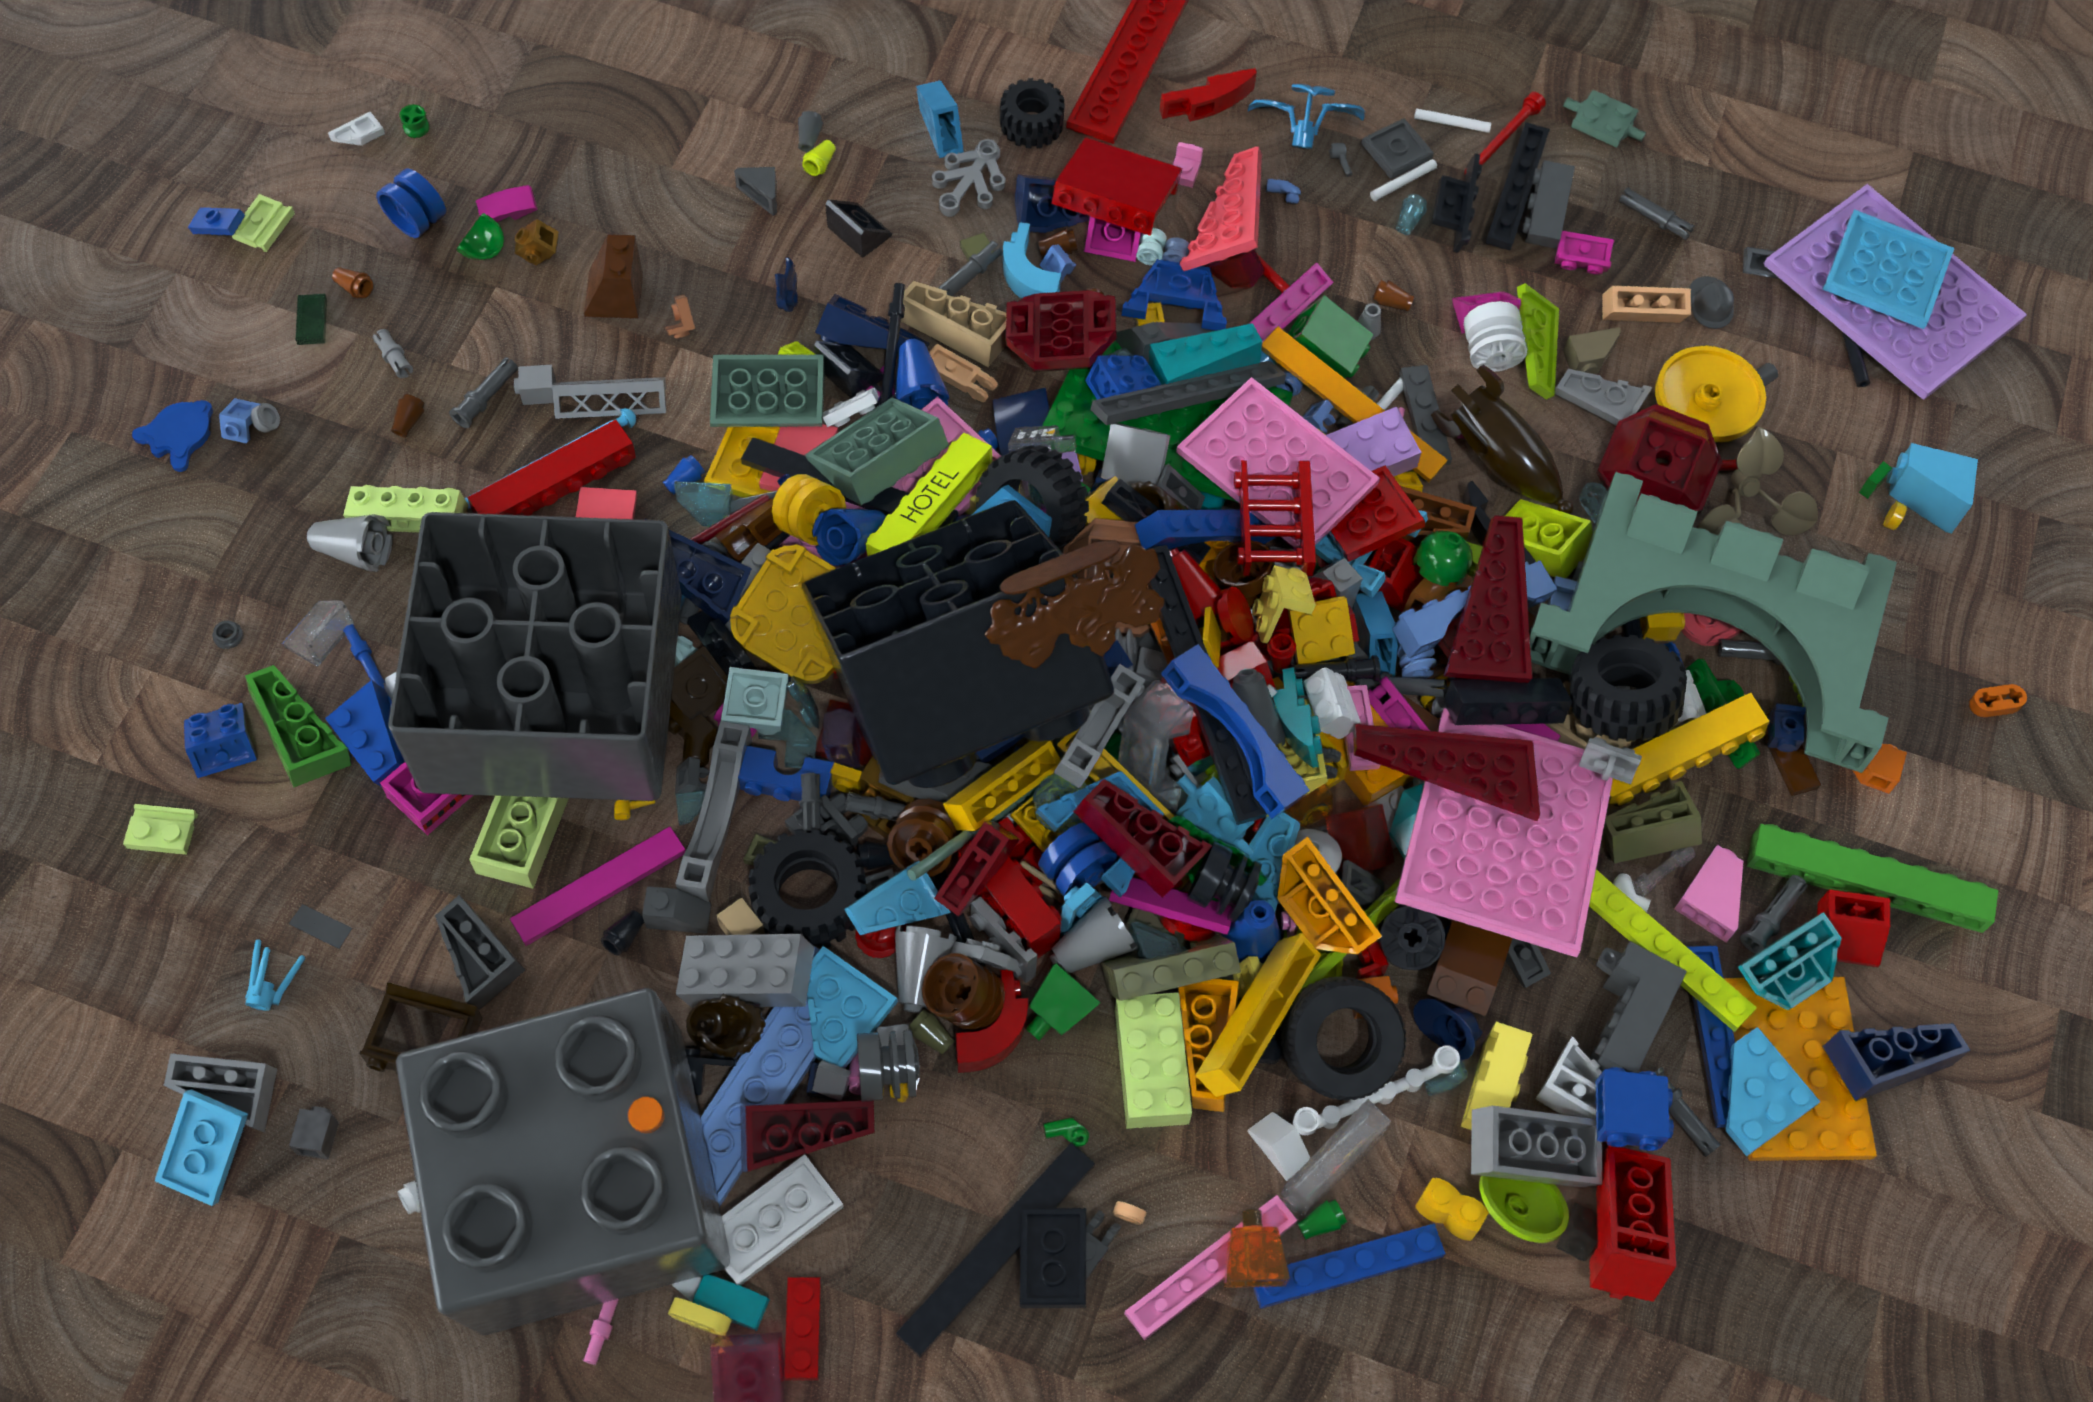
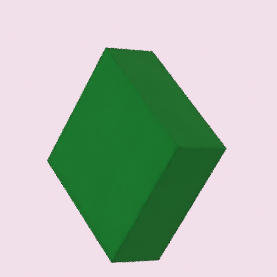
M1883 461L1869 476L1859 493L1868 499L1883 483L1892 467Z

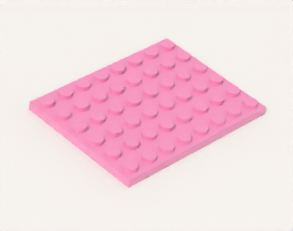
M1444 708L1437 732L1533 741L1540 816L1538 821H1534L1425 781L1394 902L1578 957L1581 951L1613 778L1609 777L1608 781L1601 779L1602 774L1579 766L1585 749L1504 725H1455L1448 710Z

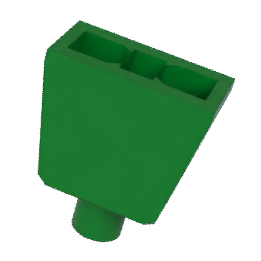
M1055 963L1048 971L1028 1005L1037 1016L1026 1027V1030L1038 1041L1043 1038L1050 1028L1054 1029L1059 1035H1063L1101 1002Z

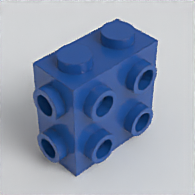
M1619 1067L1604 1069L1596 1079L1597 1141L1607 1142L1612 1147L1633 1145L1639 1146L1644 1151L1660 1149L1668 1139L1672 1138L1674 1131L1673 1120L1669 1119V1108L1672 1105L1673 1092L1672 1089H1668V1077L1657 1076L1655 1072L1651 1071L1632 1073L1625 1072V1069Z

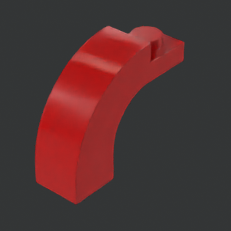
M1001 970L1000 979L1004 984L1005 1000L999 1018L984 1030L956 1033L958 1073L980 1071L992 1067L1004 1060L1019 1044L1027 1024L1028 998H1021L1020 979L1014 980L1013 971Z

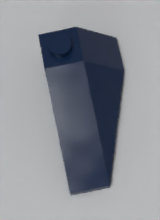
M1017 174L1015 207L1018 227L1020 222L1030 224V232L1046 233L1054 229L1070 227L1089 221L1090 216L1052 204L1057 178Z

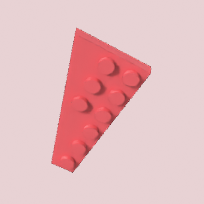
M1258 146L1234 154L1224 174L1226 177L1224 184L1218 186L1215 192L1217 198L1215 201L1210 202L1197 228L1199 234L1196 240L1190 242L1188 256L1183 257L1180 262L1183 271L1215 261H1223L1228 257L1240 253H1248L1258 248L1262 153Z

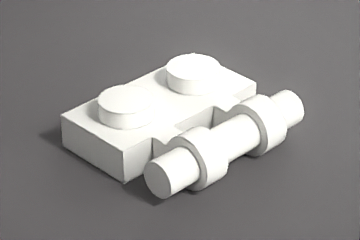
M875 387L867 391L862 390L856 393L855 397L845 402L840 401L834 404L833 408L824 411L822 418L827 427L833 424L835 427L842 426L850 421V416L858 412L860 415H864L875 408L874 404L878 401L879 394Z

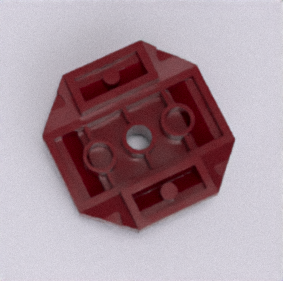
M1090 290L1036 293L1026 296L1018 302L1015 300L1008 302L1006 306V345L1023 359L1034 372L1092 368L1097 355H1103L1106 349L1117 339L1116 299L1112 295L1104 296L1099 292Z
M1655 404L1618 421L1596 473L1600 480L1603 481L1607 491L1615 472L1629 474L1636 479L1643 480L1638 499L1641 493L1648 496L1652 495L1676 505H1684L1689 509L1698 511L1697 514H1700L1721 467L1722 459L1707 423ZM1656 458H1664L1668 465L1662 466L1658 464Z

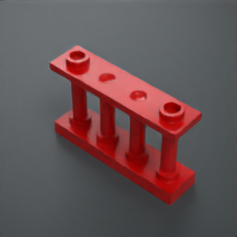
M1241 460L1239 471L1234 472V489H1239L1242 547L1237 549V564L1242 565L1243 576H1249L1252 562H1295L1296 565H1300V569L1304 573H1307V576H1313L1316 565L1310 461H1298L1297 470L1292 472L1291 475H1254L1247 473V460ZM1248 486H1291V489H1296V497H1293V500H1250ZM1249 511H1292L1293 514L1298 515V522H1295L1294 525H1250ZM1250 536L1294 537V540H1299V548H1296L1295 551L1251 550Z

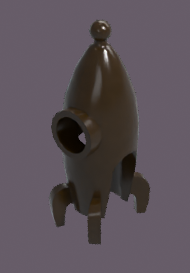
M1483 364L1476 371L1485 381L1486 387L1481 385L1468 395L1457 384L1451 391L1461 401L1462 406L1450 415L1453 420L1447 418L1439 409L1435 410L1431 414L1434 422L1448 437H1457L1462 434L1470 447L1486 465L1488 475L1496 484L1504 487L1509 486L1511 489L1533 500L1550 505L1554 504L1558 506V511L1572 514L1574 510L1573 504L1563 499V486L1560 474L1551 452L1534 429L1512 407L1499 398L1504 392V383L1494 371Z

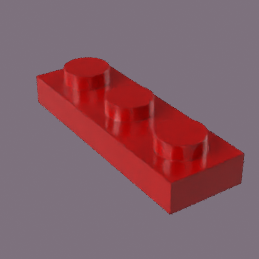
M820 1277L787 1278L785 1381L819 1380Z

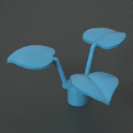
M1293 84L1291 87L1293 91L1308 93L1304 120H1298V125H1296L1295 107L1275 100L1260 99L1254 100L1248 106V111L1259 107H1277L1287 111L1291 121L1290 132H1294L1292 146L1312 149L1314 135H1317L1319 126L1327 111L1335 110L1350 113L1362 121L1365 117V110L1358 105L1347 103L1322 104L1321 108L1323 109L1313 127V122L1309 121L1313 95L1333 96L1335 91L1322 86L1311 87L1307 84Z

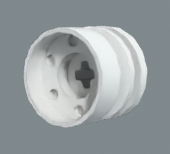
M1489 302L1477 306L1464 318L1463 325L1466 339L1469 342L1470 361L1474 368L1478 369L1484 364L1494 372L1503 371L1521 363L1526 357L1527 345L1525 343V335L1522 332L1523 326L1517 306L1508 302Z

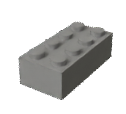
M801 934L686 936L676 995L690 1007H695L705 999L721 998L723 993L732 997L739 996V1000H743L745 1004L750 1003L754 1007H806L814 947Z
M1501 1106L1472 1109L1471 1174L1579 1188L1602 1185V1142L1597 1141L1596 1119Z

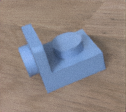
M234 398L219 414L221 437L247 443L250 440L251 411L260 404Z

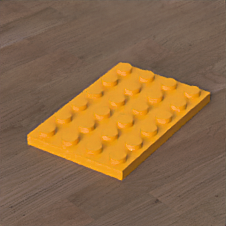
M1833 977L1832 982L1790 1010H1786L1755 994L1745 978H1724L1757 1007L1754 1013L1736 1032L1733 1031L1735 1042L1758 1027L1820 1100L1817 1106L1748 1155V1161L1874 1159L1877 1154L1867 1099L1863 1098L1855 1101L1822 1047L1839 1030L1854 1032L1845 977Z

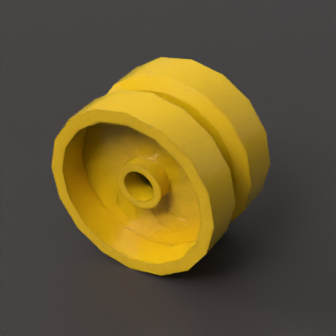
M797 474L788 478L779 487L773 499L772 515L774 523L779 530L810 545H818L817 537H813L815 520L821 513L829 509H846V503L839 489L807 474Z

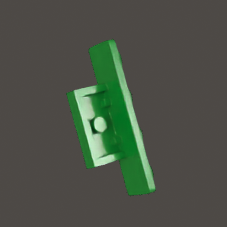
M1703 658L1697 659L1686 668V670H1690L1694 680L1693 684L1696 685L1706 713L1744 696L1742 687L1735 680L1717 681ZM1746 741L1740 744L1737 750L1728 755L1734 766L1740 769L1759 756L1760 751L1754 742Z

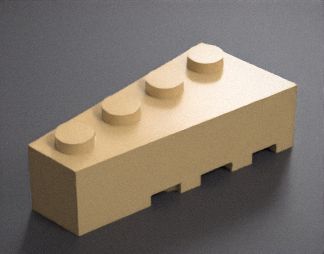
M915 281L904 291L903 304L905 305L904 318H901V322L987 367L991 365L1006 347V312L997 310L996 305L986 303L985 306L970 302L971 298L962 295L960 297H953L947 295L945 290Z

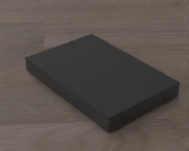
M1021 1208L1020 1308H1086V1208Z

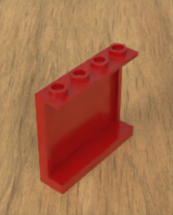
M1085 137L1055 181L1052 204L1151 236L1157 215L1169 195H1175L1178 190L1182 168Z

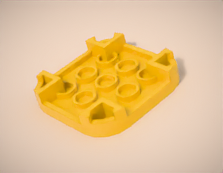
M798 544L783 546L776 550L772 549L766 556V561L737 606H734L732 609L730 622L735 640L743 649L782 673L789 674V677L804 684H816L828 679L835 669L802 590V584L809 579L837 568L807 551L806 547Z

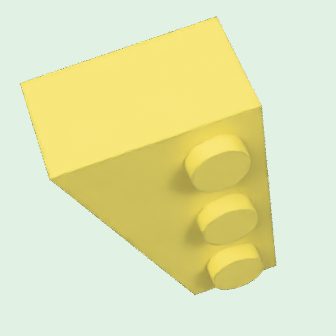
M1495 1022L1483 1042L1461 1127L1472 1130V1109L1488 1106L1510 1108L1511 1103L1516 1102L1521 1084H1518L1520 1074H1523L1527 1064L1528 1056L1526 1054L1533 1035L1532 1033Z

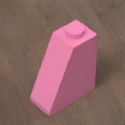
M1717 845L1674 910L1727 943L1738 928L1743 861L1733 851Z

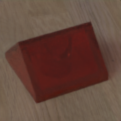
M1383 804L1325 816L1328 834L1336 840L1342 853V861L1336 872L1337 875H1339L1343 862L1347 860L1365 871L1375 870L1395 862Z

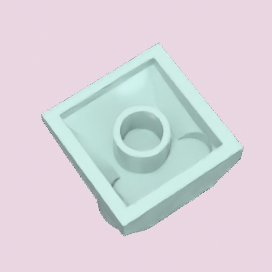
M730 667L721 721L750 726V728H755L764 735H772L778 731L781 732L787 700L789 674Z

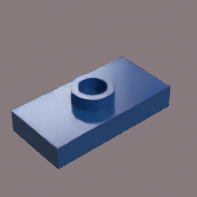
M200 207L189 224L188 229L193 234L234 235L245 214L240 209Z

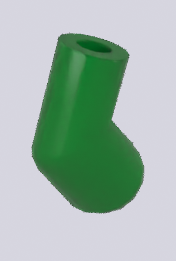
M1073 1118L1043 1123L1046 1139L1063 1136L1070 1143L1072 1142L1078 1147L1088 1143V1130Z

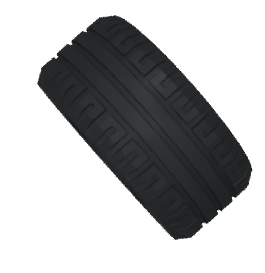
M1341 976L1317 980L1314 984L1311 983L1307 988H1303L1301 993H1298L1282 1020L1283 1025L1280 1029L1282 1031L1280 1038L1284 1059L1288 1062L1287 1065L1292 1073L1303 1084L1319 1094L1332 1099H1344L1345 1101L1370 1096L1373 1092H1378V1089H1382L1386 1083L1390 1082V1079L1395 1076V1072H1398L1399 1064L1401 1065L1402 1057H1404V1050L1406 1049V1030L1404 1029L1405 1025L1402 1022V1016L1399 1014L1400 1011L1395 1007L1394 1002L1390 1001L1391 998L1385 995L1383 991L1364 981ZM1342 1008L1352 1009L1360 1013L1367 1023V1046L1362 1055L1352 1064L1344 1067L1329 1065L1318 1053V1030L1325 1018L1334 1011Z

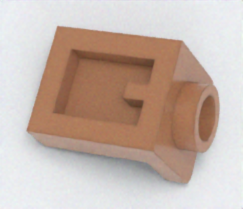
M683 294L675 296V304L671 305L675 321L680 320V323L665 327L669 336L674 335V338L690 335L689 330L695 329L687 297Z

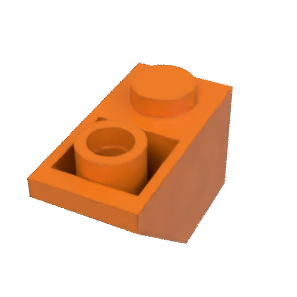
M1882 743L1881 749L1862 773L1852 771L1861 784L1889 794L1900 781L1907 752L1899 750L1894 745Z

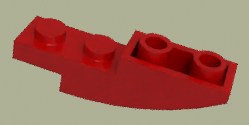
M1256 68L1217 74L1207 77L1206 86H1197L1161 94L1160 114L1162 119L1187 114L1189 122L1215 115L1232 107L1254 90L1257 75Z

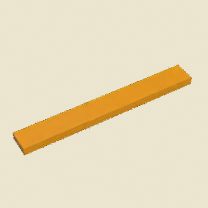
M1279 326L1262 343V351L1321 398L1324 400L1328 399L1336 410L1354 424L1385 411ZM1410 430L1421 451L1418 466L1412 470L1430 483L1448 460Z

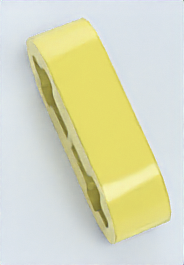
M678 1297L674 1298L668 1312L669 1316L681 1322L722 1337L726 1336L732 1319L719 1312Z

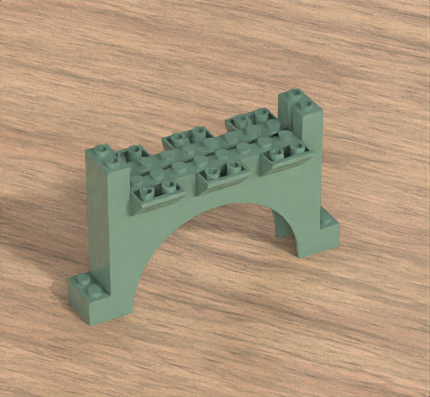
M1615 472L1602 503L1568 610L1565 611L1559 606L1541 603L1529 632L1531 662L1571 675L1572 665L1581 651L1588 653L1592 643L1595 645L1597 640L1604 638L1608 633L1629 621L1660 613H1690L1721 620L1745 631L1761 642L1781 661L1791 675L1800 693L1803 705L1806 707L1807 740L1804 754L1862 773L1881 749L1889 719L1879 715L1874 710H1864L1859 707L1897 562L1881 555L1868 553L1862 564H1860L1858 561L1847 560L1832 555L1827 551L1813 548L1804 563L1796 561L1792 557L1778 555L1783 539L1768 532H1760L1745 527L1743 524L1729 521L1725 522L1719 535L1710 533L1706 529L1694 528L1692 526L1698 511L1689 509L1684 505H1676L1661 500L1652 495L1648 496L1641 493L1638 499L1643 480L1636 479L1629 474Z

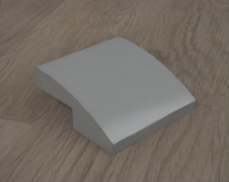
M1121 423L1112 424L1110 426L1101 478L1109 480L1116 476L1118 480L1122 479L1128 485L1137 481L1143 483L1151 481L1153 484L1158 485L1165 465L1170 435L1150 429H1139Z

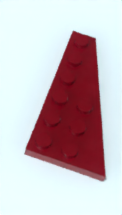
M1495 515L1490 521L1443 677L1529 683L1532 680L1523 521L1520 517Z
M1355 724L1353 730L1355 756L1538 821L1540 806L1533 741Z

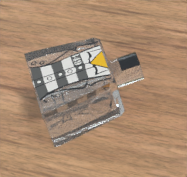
M1056 425L1015 428L1008 443L1009 453L1030 445L1034 447L1038 445L1046 446L1049 448V451L1054 449L1061 454L1076 452L1075 436H1060L1059 427Z

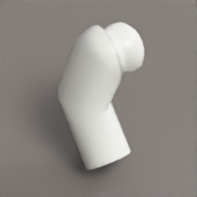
M1622 873L1617 875L1613 884L1647 912L1651 900L1636 894L1632 879L1628 874Z

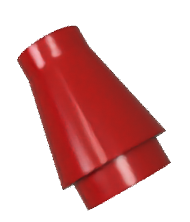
M1285 633L1274 635L1267 644L1272 667L1276 673L1283 674L1282 669L1289 668L1296 652L1295 641L1290 635Z

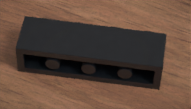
M1560 678L1532 679L1529 683L1460 679L1451 680L1444 703L1455 725L1564 723L1572 700Z

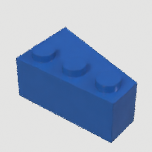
M371 680L325 719L371 780L382 787L380 782L405 761L388 727L390 707L387 701L389 699L387 692Z

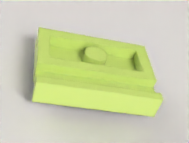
M259 194L244 213L245 216L234 235H232V238L255 248L260 247L263 251L267 252L295 214L293 207L283 206L281 202Z
M142 804L134 805V815L130 818L123 842L127 849L187 855L194 831L193 824L198 816L195 810Z

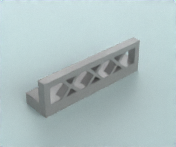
M666 377L555 382L552 385L555 419L622 415L620 412L621 408L613 402L619 393H626L634 400V403L628 409L632 410L635 415L666 413ZM642 392L638 398L633 394ZM647 392H659L660 407L649 408L640 399ZM605 394H614V395L612 396L611 399H609ZM578 395H587L583 400L578 397ZM591 395H599L607 403L601 410H593L585 403ZM560 396H571L579 405L574 411L561 412ZM638 403V404H639L641 407H643V408H633V407ZM609 404L614 408L605 410L609 406ZM583 406L587 411H578V409Z

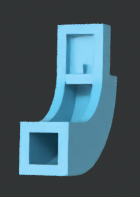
M1020 222L1018 231L1012 233L1011 242L1004 241L1003 274L1008 286L1021 299L1036 293L1060 292L1061 273L1039 269L1028 261L1026 252L1030 238V224Z

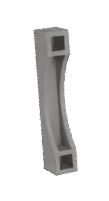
M720 721L714 742L709 777L699 818L691 841L683 855L675 883L677 889L709 902L738 797L740 789L738 776L747 745H752L750 726Z

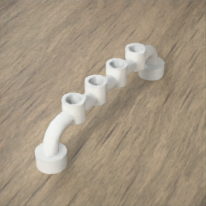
M1441 1046L1433 1056L1432 1065L1421 1070L1410 1069L1405 1077L1394 1082L1390 1081L1388 1084L1386 1083L1385 1087L1378 1089V1092H1373L1370 1096H1365V1098L1350 1099L1349 1102L1337 1107L1334 1105L1326 1106L1321 1114H1318L1316 1110L1310 1107L1300 1108L1293 1118V1126L1296 1127L1301 1135H1311L1321 1127L1333 1129L1338 1125L1341 1118L1348 1115L1360 1117L1373 1104L1378 1102L1389 1104L1393 1101L1396 1094L1405 1090L1417 1092L1423 1082L1441 1073L1448 1074L1453 1072L1460 1062L1459 1053L1451 1046Z

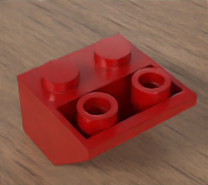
M1403 538L1378 548L1369 565L1371 568L1385 572L1386 580L1378 592L1382 591L1387 605L1400 612L1403 611L1412 591L1424 579L1419 573L1420 567L1417 562L1415 565L1413 562L1417 549L1413 543Z
M1829 889L1817 903V916L1824 912L1842 938L1840 947L1837 950V961L1879 967L1890 930V898Z

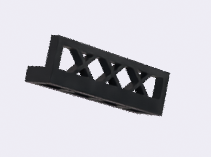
M1119 479L1102 501V504L1123 520L1130 522H1139L1154 512L1161 510L1122 479ZM1205 542L1177 547L1179 552L1185 549L1198 564L1201 563L1211 549Z

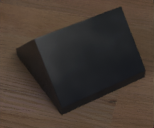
M828 199L826 202L827 227L862 258L887 241L893 234L856 202Z
M816 340L814 344L816 355H824L825 376L850 398L855 397L856 393L866 390L873 384L883 380L884 373L851 345Z

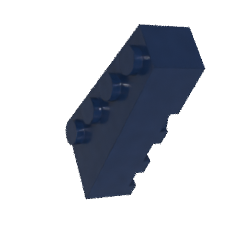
M669 530L681 594L714 620L719 618L725 625L730 620L732 609L739 600L752 568Z
M1954 1023L1918 1025L1916 1028L1903 1029V1026L1891 1027L1889 1030L1877 1031L1875 1028L1863 1029L1861 1032L1839 1030L1822 1046L1855 1101L1951 1067L1971 1051Z

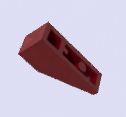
M985 821L934 899L957 916H961L1002 867L1020 839L997 822Z

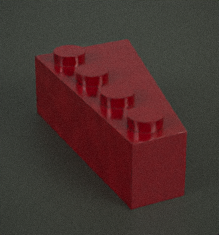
M1105 779L1073 811L1162 898L1212 847V845L1204 840L1200 842L1190 836V832L1180 825L1175 827L1162 819L1163 815L1154 809L1150 811L1138 804V799Z
M874 1101L740 1106L742 1172L756 1170L875 1133Z

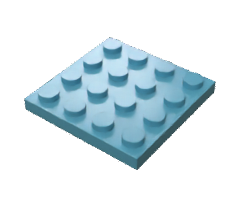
M1854 209L1822 290L1924 329L1929 322L1954 248Z

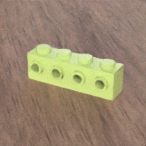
M351 486L343 516L349 518L371 514L381 515L390 524V526H386L387 531L419 533L421 519L426 513H467L468 503L461 491L453 488Z

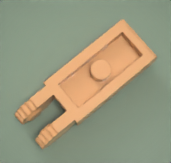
M936 344L929 352L942 380L965 393L968 392L975 400L985 402L989 397L984 389L974 384L976 380L982 387L990 391L996 389L998 382L992 376H989V374L981 371L980 367L939 344Z

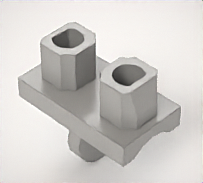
M1595 737L1593 739L1589 738L1579 766L1602 774L1601 779L1608 781L1609 777L1631 784L1642 756L1635 754V750L1626 747L1620 749L1607 744L1604 739Z

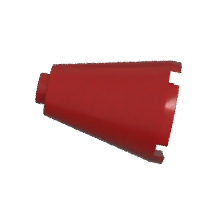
M1177 547L1170 550V555L1198 625V622L1204 620L1206 607H1212L1214 615L1218 614L1217 603L1218 599L1222 598L1219 595L1221 589L1185 549L1180 552Z

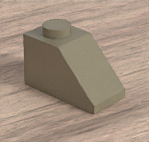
M1620 327L1569 336L1563 350L1569 368L1591 374L1599 373L1616 346L1621 334Z

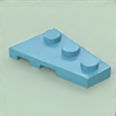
M920 860L914 862L844 909L859 935L951 913L948 908L934 899L938 890L927 872L915 881L908 877L907 870L919 863Z

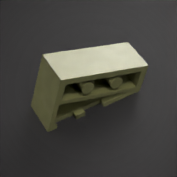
M1682 780L1675 783L1674 789L1666 793L1656 792L1650 795L1651 800L1639 806L1633 803L1606 816L1604 823L1605 845L1614 864L1702 844L1701 816Z

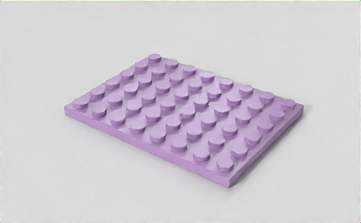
M1866 184L1767 257L1763 265L1921 399L1925 400L2020 324L2027 314L1954 254H1952L1929 322L1924 329L1822 290L1854 209L1935 240Z

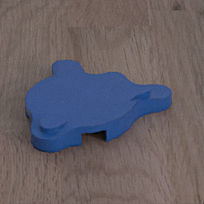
M205 400L172 404L159 412L155 419L146 426L134 429L132 437L138 444L150 445L152 454L157 458L170 453L172 468L177 472L186 471L192 453L200 448L211 434L209 426L213 408Z

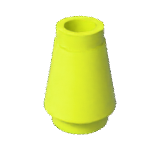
M824 140L806 153L802 162L804 170L812 176L823 174L836 151L835 145L829 140Z

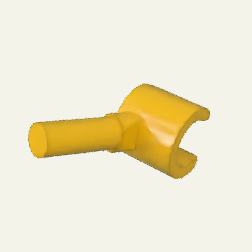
M617 800L614 804V818L619 821L628 820L631 817L632 809L655 804V800Z

